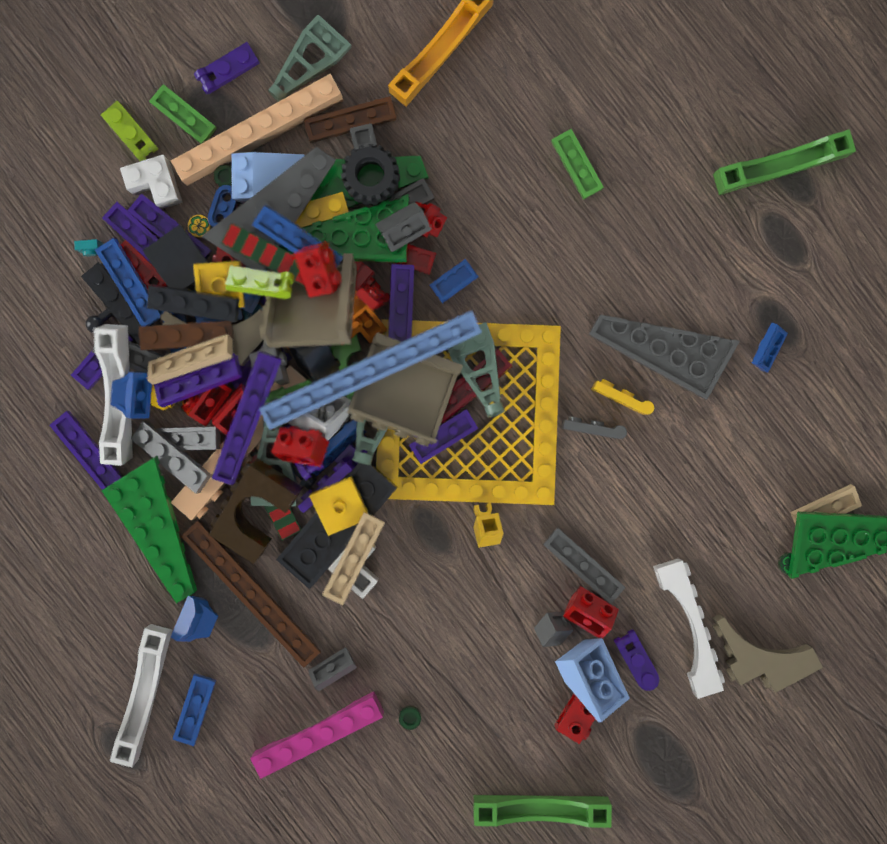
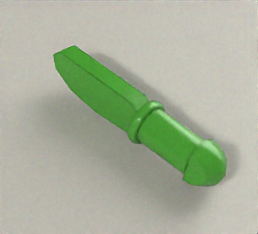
M309 379L285 389L282 386L280 389L269 392L265 403L279 399L288 393L312 384Z

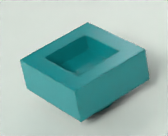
M97 239L74 241L75 250L83 253V256H96L95 250L102 246L103 242Z

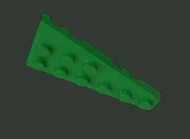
M421 156L395 157L400 175L397 190L410 186L422 178L424 180L428 179ZM335 159L336 162L310 201L343 192L348 209L362 204V202H356L348 194L344 186L341 168L342 164H345V160ZM375 164L364 166L358 173V181L362 185L369 187L379 184L384 177V170Z
M407 194L401 196L400 199L387 200L377 206L364 207L334 216L332 217L333 219L324 222H314L312 225L302 229L321 242L328 241L329 247L342 256L343 254H353L355 261L407 262V244L391 252L375 224L408 206L410 197ZM281 245L279 247L294 255V252Z
M158 456L103 489L102 493L174 601L178 603L195 593L197 588L191 567L187 564L185 558V547L180 541L178 534L180 530L171 500L167 497L164 486L165 479L160 473L158 466L160 462Z
M797 511L788 576L793 579L808 572L811 574L819 572V569L832 566L834 568L866 559L870 555L887 553V516Z

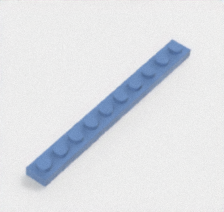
M471 310L261 406L259 410L270 430L482 332Z

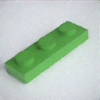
M164 84L149 101L200 144L206 142L217 129L215 125Z
M572 129L551 140L583 200L604 188Z

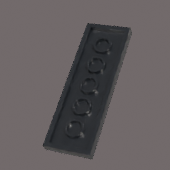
M358 463L346 477L352 476L369 514L372 516L376 514L398 488L372 464ZM316 512L276 560L308 589H311L347 547L358 524L328 536Z

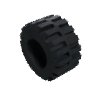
M368 144V147L360 145L359 150H351V155L345 157V164H342L341 168L342 180L348 194L356 202H362L366 206H369V204L377 206L379 202L387 201L389 197L392 198L394 191H397L399 187L400 175L395 157H392L391 152L388 149L385 151L383 146L380 145L374 147V144ZM375 164L384 170L382 181L371 187L362 185L358 181L359 171L366 165Z

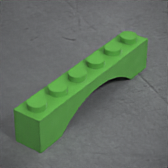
M849 129L781 153L719 168L713 173L718 193L722 195L846 158L856 152Z
M474 795V826H500L526 821H553L585 827L611 828L612 804L607 796Z

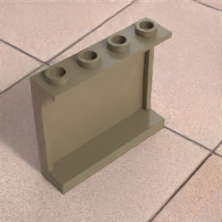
M343 254V263H339L337 266V270L342 277L341 287L333 293L309 298L306 288L293 282L290 286L292 288L290 298L282 299L265 296L267 301L266 305L263 306L264 325L260 326V335L262 339H265L268 348L351 344L357 266L353 254Z
M376 333L366 358L401 342ZM432 355L354 391L346 413L351 415L350 418L361 423H364V420L372 422V427L383 431L386 428L394 430V435L405 439L408 436L416 439V443L428 447L429 444L437 442L435 439L456 378L461 373L463 365L437 355Z

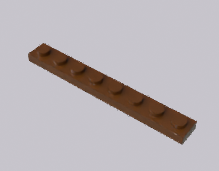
M199 520L195 522L181 537L303 668L306 667L321 650L226 548L209 535L210 531Z

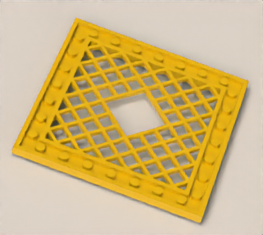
M382 319L381 322L384 324L387 330L383 332L381 335L388 337L389 320ZM412 320L411 338L445 322ZM487 323L495 347H500V351L504 349L512 358L509 362L515 361L522 368V371L514 378L506 372L505 374L511 381L503 389L500 387V395L503 394L510 402L504 408L505 412L513 405L521 415L511 422L504 415L505 412L493 418L468 443L461 439L460 442L464 446L456 454L449 447L446 448L453 457L444 465L436 456H433L432 458L441 466L433 475L423 467L432 458L420 464L413 456V451L410 453L402 444L406 439L402 438L400 440V437L394 435V430L387 429L377 447L376 469L398 487L388 499L554 505L561 326ZM507 347H522V349L514 356ZM529 348H537V356ZM445 350L441 351L445 355L443 358H448L452 361L449 353ZM525 350L534 358L526 367L517 359ZM475 353L467 355L465 358L466 362L470 359L476 366L479 364L472 357ZM535 362L536 378L528 371ZM524 372L533 380L525 390L516 381ZM513 383L521 391L514 400L505 392ZM534 385L535 400L527 393ZM523 395L533 403L524 412L515 403ZM535 406L533 423L526 414ZM500 416L509 424L501 433L492 425ZM522 417L532 425L524 434L515 426ZM489 427L498 435L490 444L481 436ZM511 428L520 436L512 445L503 437ZM534 429L532 445L525 436ZM477 438L486 445L478 455L469 447ZM501 438L508 448L499 456L491 446ZM522 439L531 447L523 456L514 449ZM401 447L408 455L399 463V450ZM466 448L475 457L467 465L457 457ZM488 449L497 457L489 466L480 458ZM510 450L519 458L511 467L502 459ZM532 451L533 468L525 460ZM411 457L419 467L409 475L401 465ZM454 459L463 467L455 476L446 468ZM476 460L486 468L477 477L468 469ZM500 460L508 470L498 478L491 468ZM521 462L530 469L522 478L513 471ZM399 469H400L407 477H399ZM422 469L429 478L413 476ZM444 470L452 479L435 477ZM464 471H467L473 479L457 478ZM489 472L496 480L479 479ZM511 472L518 481H504L502 479ZM532 474V481H524Z

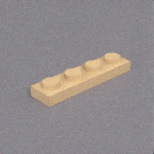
M226 334L149 361L147 380L154 385L230 359L233 355V339Z
M364 512L322 594L323 596L341 605L344 604L385 523L384 521Z

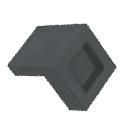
M372 123L350 128L356 151L359 150L360 145L368 147V144H374V147H377Z
M564 611L546 613L535 626L534 630L543 647L559 646L572 633L573 628L569 620L563 617Z

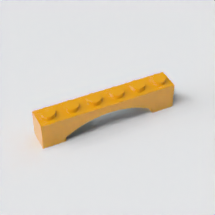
M461 0L450 18L429 44L405 68H402L388 85L389 93L407 107L493 6V0Z

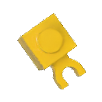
M491 503L486 504V512H481L479 505H474L476 520L473 528L478 548L500 544L504 534L499 513L491 514Z

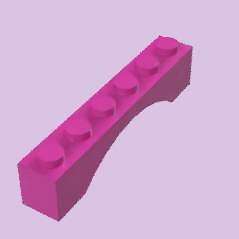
M372 692L315 725L254 751L250 759L260 779L383 718L384 710L375 692Z

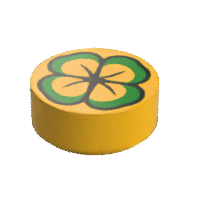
M194 215L188 221V230L196 238H203L202 236L211 229L208 219L203 215Z

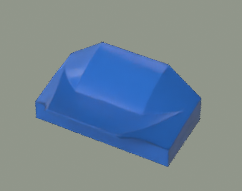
M129 372L126 376L112 381L110 405L120 410L126 418H149L152 384L147 380L148 372Z
M187 597L171 634L172 639L175 641L191 642L195 639L210 637L218 615L210 608L208 600L201 597Z

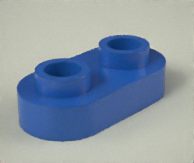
M223 185L215 192L208 213V222L212 227L218 224L217 218L219 216L226 218L236 210L238 202L232 199L231 186ZM227 194L231 195V200L228 202L224 201V197Z

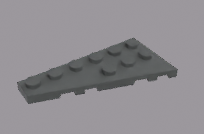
M314 148L202 237L249 268L264 271L266 269L265 266L221 244L230 224L233 223L280 247V243L252 225L260 211L266 204L293 223H296L336 160L319 148Z
M605 315L598 316L588 334L704 400L709 398L740 342L738 340L708 336Z

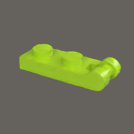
M118 100L101 114L103 119L140 162L146 160V156L151 152L155 153L159 149ZM144 141L146 145L139 150L137 146Z
M230 266L225 286L226 290L288 299L291 297L292 288L290 286L294 282V275L290 272L275 273Z

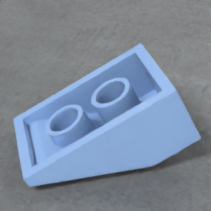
M260 152L232 153V199L244 204L305 155Z
M602 638L584 639L555 661L564 682L598 722L605 720L630 699Z

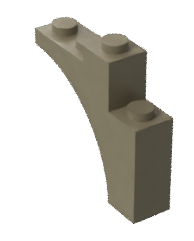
M261 309L250 318L233 325V354L238 356L241 366H244L250 360L249 354L257 352L264 344V339L260 335V326L264 325L263 311ZM165 311L160 316L164 321L162 325L187 324L171 312Z
M718 614L712 617L715 623L712 627L718 637L722 636L725 642L722 646L728 657L732 656V658L725 661L728 667L725 671L731 681L735 680L740 686L760 676L759 678L763 686L776 693L823 668L814 649L807 644L784 650L759 647L741 638L723 615Z

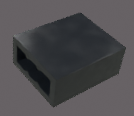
M180 224L143 250L166 285L172 288L194 291L193 288L196 284L193 264L209 263L186 229Z

